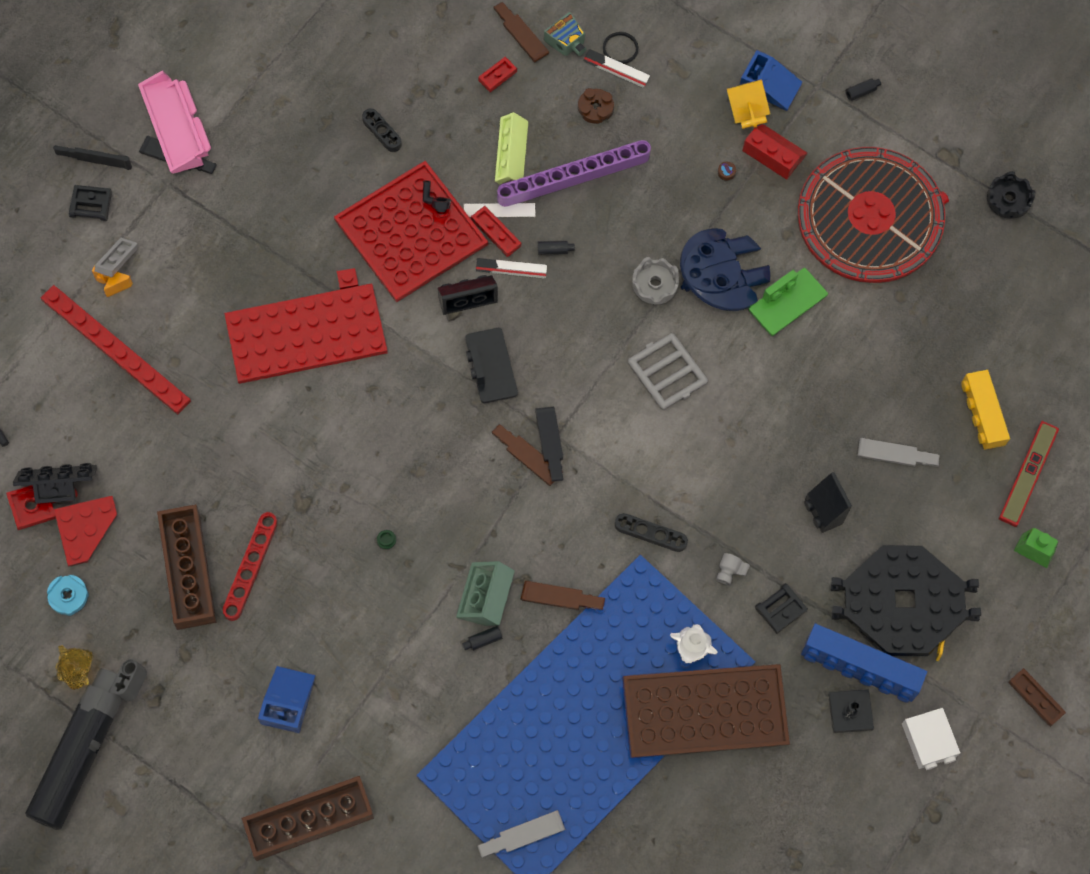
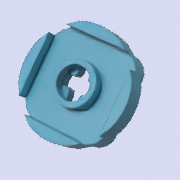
M74 575L57 577L50 583L47 589L48 603L51 608L57 613L67 616L80 611L86 604L89 596L84 582ZM72 591L71 598L63 599V592Z

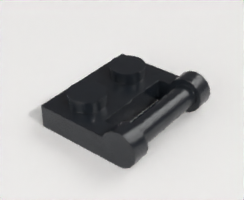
M74 185L69 217L76 218V216L107 221L112 190L110 188ZM78 205L101 207V211L77 209Z
M786 583L763 603L759 602L755 605L756 611L762 615L776 634L808 610ZM785 595L788 596L789 599L771 613L768 612L767 609Z

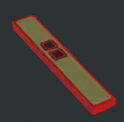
M1044 421L1040 422L999 516V520L1014 527L1018 526L1059 428Z

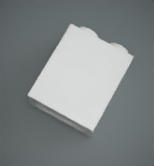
M943 708L903 721L902 726L919 769L925 767L926 770L937 767V763L944 761L945 764L956 761L960 751Z

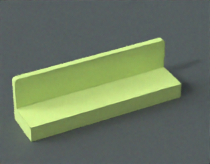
M514 112L500 118L495 182L498 184L524 177L528 121Z

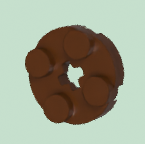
M588 88L580 96L578 111L585 121L599 124L603 120H608L613 114L614 102L612 94L602 89ZM598 103L601 107L594 109L592 104Z

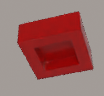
M355 268L337 271L340 290L358 286Z

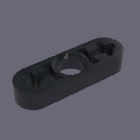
M366 109L362 114L364 125L388 151H398L401 148L400 136L375 109ZM367 116H374V122L372 119H367ZM379 127H385L387 131L383 134H380L377 132V129ZM389 135H390V139H391L393 142L396 141V145H394L393 143L390 144V140H389V138H388Z

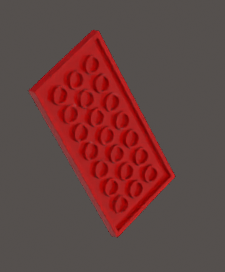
M372 283L224 313L239 384L388 353Z

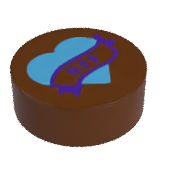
M726 161L719 165L718 176L722 180L728 181L735 177L736 166L733 163Z

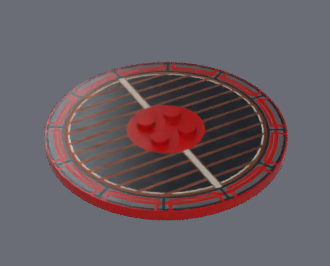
M860 147L845 150L831 156L811 173L801 191L798 203V223L806 246L825 267L851 280L882 283L905 277L915 272L930 259L943 235L945 207L935 181L917 162L889 149Z

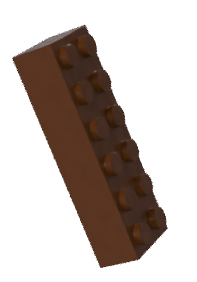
M197 505L157 511L173 622L176 629L180 630L217 623L200 513Z
M357 776L241 819L253 856L256 861L372 820L374 816L361 778Z

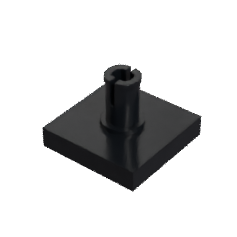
M869 689L829 692L833 733L871 731L874 729Z

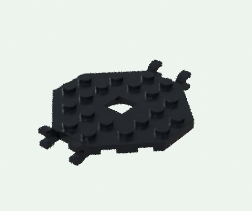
M883 545L846 580L838 577L831 578V591L845 590V608L833 606L832 620H848L851 624L857 626L861 633L872 643L875 642L884 653L891 656H929L965 620H980L981 608L966 610L965 592L977 593L979 579L963 581L923 546ZM895 592H913L915 594V608L896 607Z

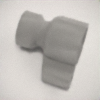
M724 553L719 564L721 572L718 573L716 581L730 586L733 580L732 575L746 576L750 565L743 562L737 556Z

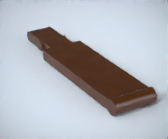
M503 2L493 7L500 18L503 19V26L534 63L549 54L548 49L518 14L514 16L512 11Z
M500 424L491 432L501 443L508 446L506 450L542 479L548 486L554 483L551 481L548 461L544 462L543 455L521 436L516 438Z
M524 581L520 599L522 601L579 610V607L603 610L605 598L591 594L585 595L582 590L531 581Z

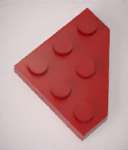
M113 496L54 509L68 567L86 563L91 558L96 547L117 516Z

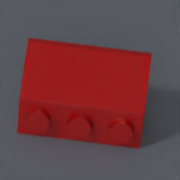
M764 124L753 129L745 139L742 150L786 180L807 155L806 151Z

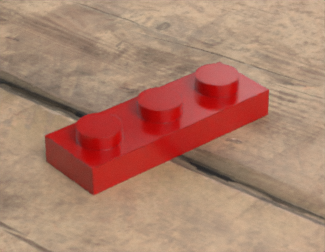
M486 206L471 216V220L507 257L521 247V242Z

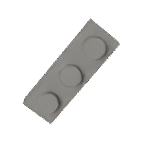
M120 238L95 265V272L113 277L137 250L138 243Z

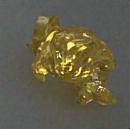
M63 645L59 646L60 656L55 665L57 679L65 682L73 690L81 688L84 684L88 685L87 675L91 668L92 652L80 648H70L67 650Z

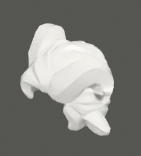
M698 624L693 625L692 628L686 627L680 633L670 634L671 638L677 641L678 651L682 661H685V663L700 660L708 653H718L711 646V637Z

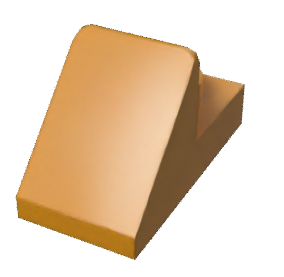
M95 265L93 267L92 273L96 281L106 284L104 287L106 297L128 289L133 284L129 275L116 272L113 277H109L95 272Z

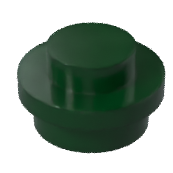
M383 530L377 536V544L382 549H391L396 544V536L390 530Z

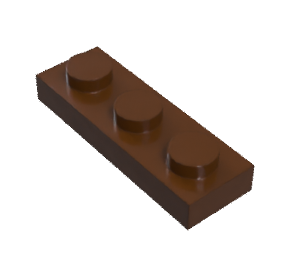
M1024 668L1008 682L1050 727L1066 713Z

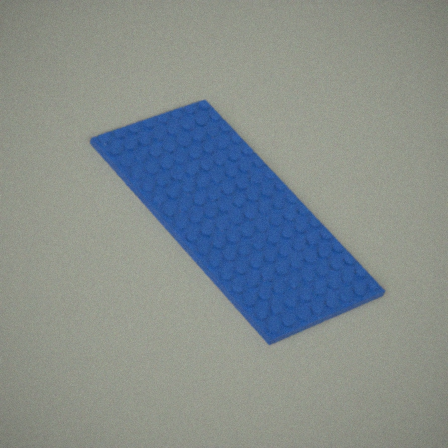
M639 555L598 596L605 598L603 610L586 608L417 774V778L483 843L493 838L501 837L500 832L558 810L566 829L565 831L508 853L504 849L495 854L514 874H551L666 756L630 758L623 676L748 667L755 664V661L642 555ZM698 624L711 637V646L718 653H708L700 660L685 663V661H682L678 651L677 641L671 638L670 634L680 633L684 628H692L693 625Z

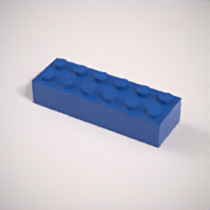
M816 623L811 629L801 652V655L807 661L819 662L828 670L835 669L840 671L847 678L854 677L860 680V683L863 685H872L879 688L878 690L884 694L891 693L896 695L903 702H912L921 690L928 672Z

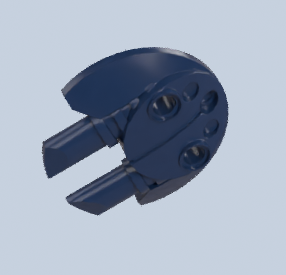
M706 229L696 233L687 241L681 252L680 268L684 278L681 289H685L686 292L691 290L703 302L721 310L739 311L754 305L758 301L757 295L750 287L770 282V266L766 265L743 270L740 267L739 261H736V256L761 250L760 246L748 235L733 239L725 238L726 232L723 229Z

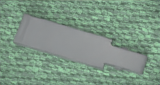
M860 438L857 457L915 467L916 463L924 466L938 467L940 455L917 451V447Z
M557 810L500 832L501 837L493 838L477 847L481 857L484 858L494 853L497 854L506 849L507 853L566 829Z

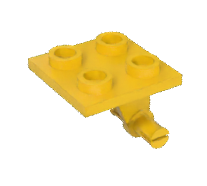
M762 79L727 89L735 124L741 122L742 129L752 126L755 128L759 124L767 123L766 115L770 114Z

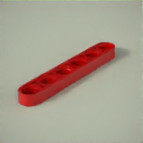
M270 512L260 516L224 603L223 614L229 621H235L241 616L276 530L277 519ZM268 517L274 520V523L269 527L263 525V520ZM259 535L266 536L267 539L264 544L256 543V538ZM251 553L259 554V559L256 562L249 561L248 557ZM246 570L252 572V577L248 580L241 578L242 572ZM238 588L245 590V594L241 598L234 596V591ZM231 606H235L238 609L237 613L233 616H229L226 613L227 609Z

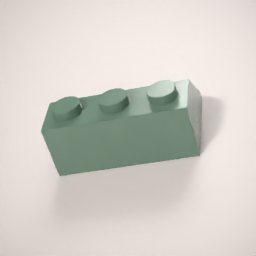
M499 561L473 562L456 618L484 626H499L515 570Z

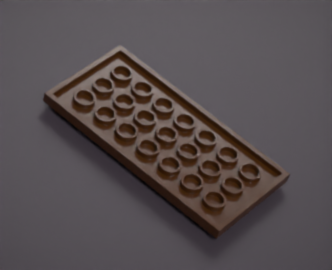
M780 664L622 677L630 758L790 745Z

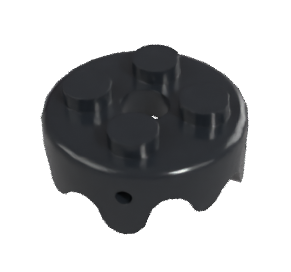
M1009 171L993 180L987 191V202L991 210L998 216L1016 219L1028 212L1036 192L1032 190L1027 179H1020L1014 171ZM1005 195H1012L1014 200H1007Z

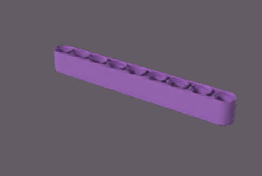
M637 141L504 183L498 187L497 201L501 206H511L643 164L649 160L651 146L647 141ZM537 183H542V184H544V185L538 186V185H536V184H537Z

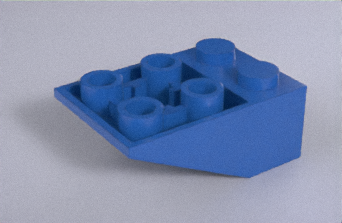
M756 50L740 81V85L762 79L767 102L786 111L802 85V81L777 60Z
M277 666L259 713L258 720L260 724L300 734L316 675Z

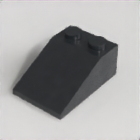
M835 472L830 473L807 493L804 501L807 511H811L814 517L815 527L819 528L822 533L843 525L852 507Z

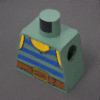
M570 12L544 30V41L564 56H567L572 51L578 56L585 53L586 48L583 46L585 33Z

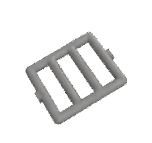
M670 333L654 344L653 342L647 344L644 350L628 359L629 365L662 409L668 408L681 399H687L690 397V393L708 382L704 373L674 333ZM670 342L677 349V351L644 371L637 363ZM682 356L688 365L653 385L648 376ZM693 371L699 380L668 399H663L659 393L660 390Z

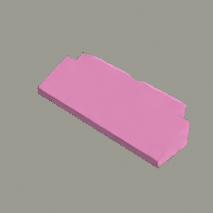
M160 71L139 83V89L170 172L174 174L204 165L201 158L209 156L208 152L211 146L201 120L198 117L194 118L197 109L187 83L177 79L172 81L164 71Z

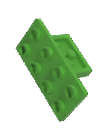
M806 268L801 269L797 273L792 270L764 291L763 298L749 307V312L771 336H774L827 297L828 292Z

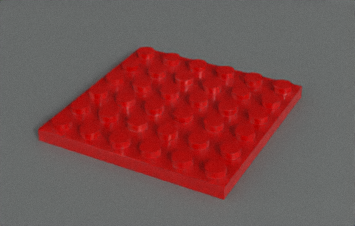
M426 161L334 216L335 222L396 303L488 245L487 239ZM423 181H431L430 197H446L451 200L450 209H447L446 212H438L431 204L423 202Z

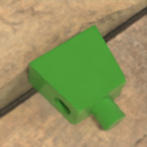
M1032 528L1021 535L1014 551L1048 568L1056 552L1058 540L1047 533Z

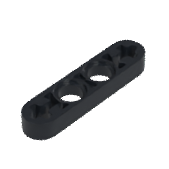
M625 513L619 514L615 519L616 530L623 534L675 552H681L687 547L688 539L681 532ZM623 519L627 520L626 523L628 525L621 527L620 522H622ZM632 522H635L634 527H633V531H632V530H630V529H631V526H632ZM637 526H646L647 532L645 534L638 533L636 530ZM658 531L664 532L666 538L664 540H657L655 533ZM669 535H672V537H671L672 540H670V544H669V543H667V541H668V539H669ZM678 538L682 539L681 542L683 544H680V546H676L675 541H677Z

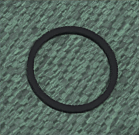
M626 32L612 33L603 43L604 55L611 58L606 52V43L610 38L622 35L634 42L636 51L631 58L616 61L626 64L634 60L639 48L636 39Z

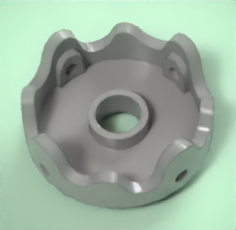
M650 257L644 258L633 273L632 286L634 292L646 303H666L675 296L678 290V268L675 265L672 266L664 258L659 260H652ZM657 279L661 284L653 286L650 281Z

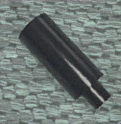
M871 78L845 90L846 96L849 101L876 91L877 87L881 86L880 79L873 80Z
M538 241V255L568 254V251H575V244H568V241Z
M495 626L468 637V641L462 643L464 650L472 648L474 651L503 638L499 627Z

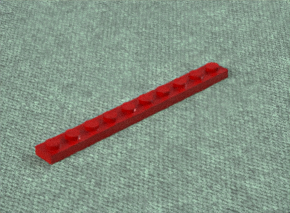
M55 285L40 297L46 305L177 415L191 402L189 397Z

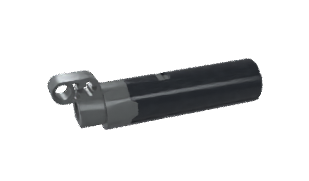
M128 659L122 664L118 674L106 669H99L92 686L88 685L68 723L25 812L26 817L55 830L62 828L122 700L132 701L138 695L147 675L145 667L134 659Z

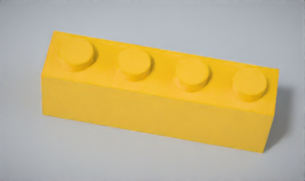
M983 370L966 374L961 385L962 390L966 392L968 397L967 406L973 413V424L975 427L977 426L979 432V443L983 445L984 450L1005 446L1010 440V436L989 371Z

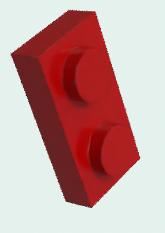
M504 57L480 75L478 81L489 92H492L517 72V68Z

